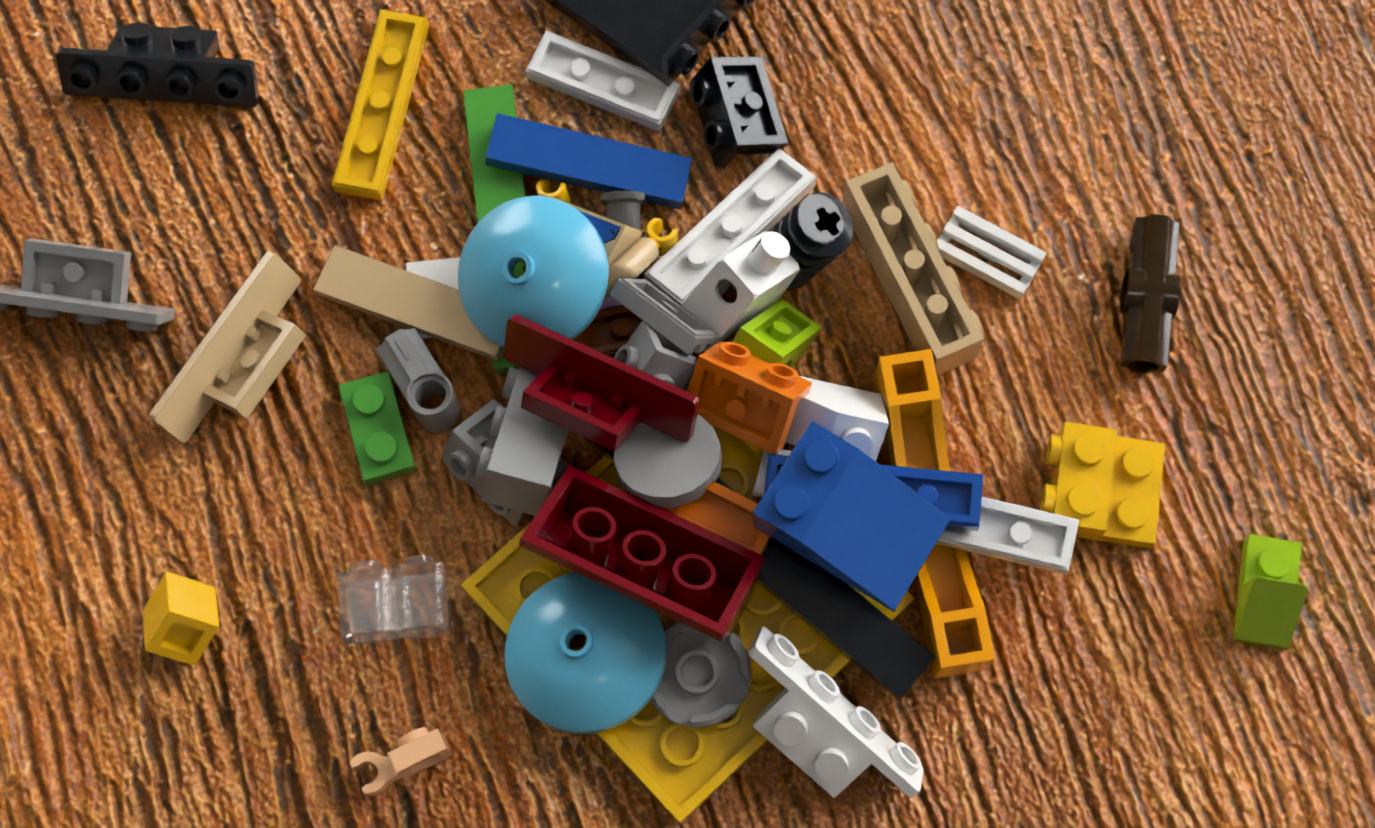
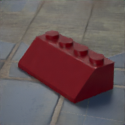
M570 465L519 542V546L719 641H723L733 632L753 594L766 558Z

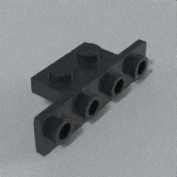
M145 23L120 24L107 50L60 48L56 54L62 90L66 95L255 107L259 100L255 63L252 60L215 58L219 49L217 31L199 30L193 26L167 28L152 27Z

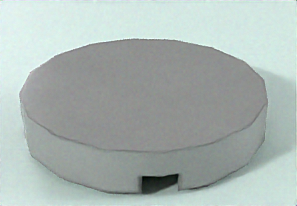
M697 415L694 434L688 442H682L640 422L614 453V464L622 488L626 492H631L634 496L658 507L675 508L696 501L706 493L705 488L711 484L713 479L715 483L721 472V444L715 429L700 415Z
M679 621L665 629L667 639L665 671L650 701L656 711L673 724L692 729L717 726L733 716L747 698L752 677L748 651L734 632L723 641H719Z

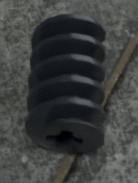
M823 192L809 194L769 231L777 232L786 238L790 245L789 254L799 264L800 271L786 290L791 291L802 287L827 264L839 256L851 243L853 221L850 213L844 204L831 194Z

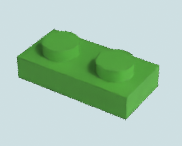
M389 371L338 385L365 484L368 486L417 472Z

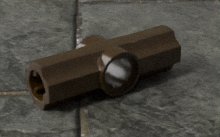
M1151 214L1145 217H1136L1131 230L1129 268L1125 271L1120 293V312L1125 314L1120 366L1128 368L1130 372L1149 374L1152 372H1164L1168 367L1171 321L1174 319L1179 305L1181 276L1175 274L1180 223L1173 221L1170 216Z

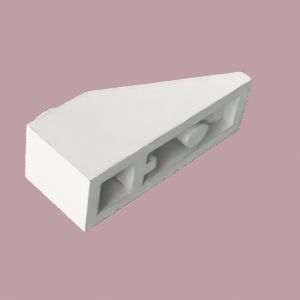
M802 377L810 381L812 385L809 394L798 402L786 442L796 446L811 421L860 449L876 461L889 426L881 394Z

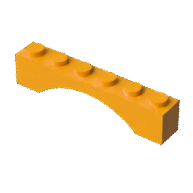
M926 349L879 357L874 379L877 393L882 396L889 422L885 435L891 465L950 471L943 421L942 398L932 350ZM936 544L914 579L928 651L936 656L931 662L933 677L937 679L987 671L996 658L985 605L975 581L968 553L965 550Z

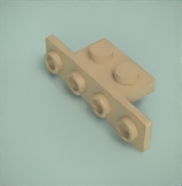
M270 251L265 253L150 412L149 418L174 439L182 443L187 442L214 403L247 419L305 338L306 334L298 326L277 316L301 282V278L277 254Z

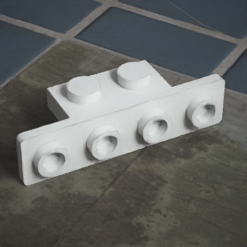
M762 626L755 633L748 654L781 683L785 689L755 717L753 727L833 798L840 794L871 764L908 797L913 798L921 790L924 769L917 754L908 745L902 742L896 743L883 732L879 722L870 711L861 706L856 708L840 694L839 687L828 674L821 670L814 671L799 657L796 647L786 637L780 634L774 635L766 627Z

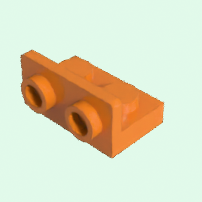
M718 342L698 356L688 392L699 397L700 404L697 415L704 418L710 425L776 455L784 448L798 402L809 394L812 383L799 377L797 371L787 365L769 363L751 355L750 350L741 344Z

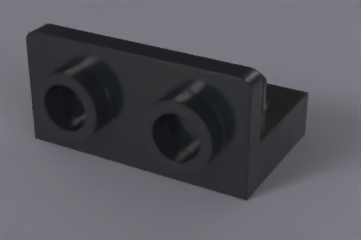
M710 57L691 80L690 85L691 99L694 105L697 106L704 129V142L710 150L714 166L726 167L739 154L774 153L778 148L783 150L789 143L762 57Z

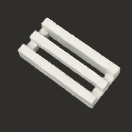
M958 205L950 221L945 225L941 236L937 239L938 251L943 259L1020 300L1047 252ZM959 226L962 227V228H964V229H966V230H968V231H970V232H972V233H974V234H976L977 236H979V237H981V238H983V239H985V240L991 242L992 244H994V245H996V246H998V247H1000V248H1002V249L1008 251L1009 253H1011V254H1013V255H1015V256H1017V257H1019V258L1025 260V261L1028 262L1029 264H1027V263L1023 262L1022 260H1020V259H1018V258H1016V257H1014V256H1012V255L1006 253L1005 251H1003V250H1001V249H999V248H997V247L991 245L990 243H988V242H986V241H984V240H982V239H980V238L974 236L973 234H971V233H969V232H967V231H965V230L959 228ZM954 239L978 252L980 256L1022 276L1020 281L949 244L950 240Z

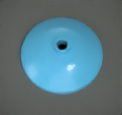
M545 196L516 198L497 206L486 214L467 238L458 268L459 293L468 317L484 336L503 347L505 344L507 321L514 314L572 340L575 339L596 317L605 298L609 278L606 249L601 236L591 221L567 203ZM524 260L526 271L523 276L516 278L514 267L519 261Z
M573 572L545 583L521 605L507 633L504 653L505 668L515 696L525 709L539 721L554 729L568 733H598L617 727L634 717L645 707L656 692L662 680L667 660L665 629L656 610ZM580 634L586 636V644L581 650H570L569 644L574 636Z

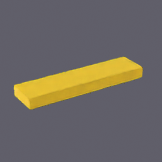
M380 9L333 178L332 187L334 192L383 201L429 30L428 18Z

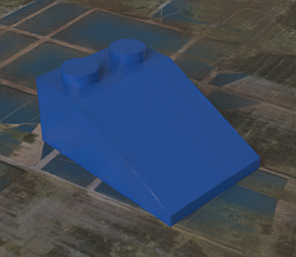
M811 421L753 512L755 528L893 612L898 607L951 520L949 516L860 449Z

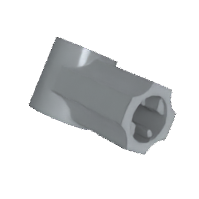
M415 327L406 330L399 329L385 337L384 342L376 351L410 406L418 424L431 433H441L451 429L460 417L461 407L450 380L442 373ZM441 395L446 397L444 402L437 408H422L424 402L432 396Z

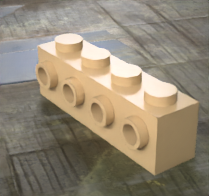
M893 162L846 181L842 203L850 213L853 229L915 351L932 350L937 376L975 360L984 341L982 324L973 310H969L961 295L959 280L954 270L950 266H946L939 253L936 236L931 226L923 222L916 208L914 194L907 181L901 180Z

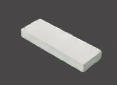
M545 31L525 71L527 79L659 132H661L680 92V83L673 81L668 87L640 67L549 31Z

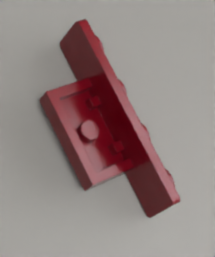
M514 314L507 321L504 359L539 375L523 391L522 409L614 452L640 422L682 442H688L693 436L700 399L696 395L517 314Z

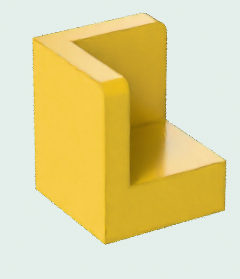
M166 571L143 610L145 651L195 666L219 628L215 588L211 585Z

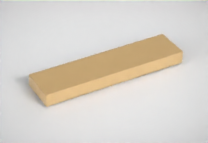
M334 245L313 289L318 296L408 329L415 327L419 333L500 362L504 353L503 346L488 339L472 323L462 304L459 289Z

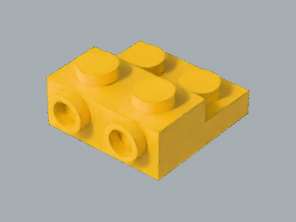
M1064 422L1058 435L1051 434L1049 437L1046 465L1054 466L1052 484L1044 485L1040 510L1079 519L1076 537L1151 549L1156 544L1165 443L1117 436V429Z

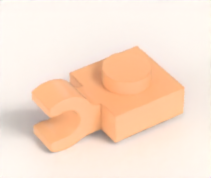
M421 727L400 737L396 741L399 747L388 752V756H381L375 752L367 751L353 757L350 764L354 770L362 769L370 764L375 765L378 770L376 779L361 788L366 796L378 795L394 781L400 778L406 779L452 756L453 753L441 731L437 728L428 732L427 727Z

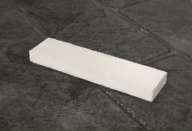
M778 148L646 271L644 279L681 306L722 257L760 233L768 232L815 187L817 177Z

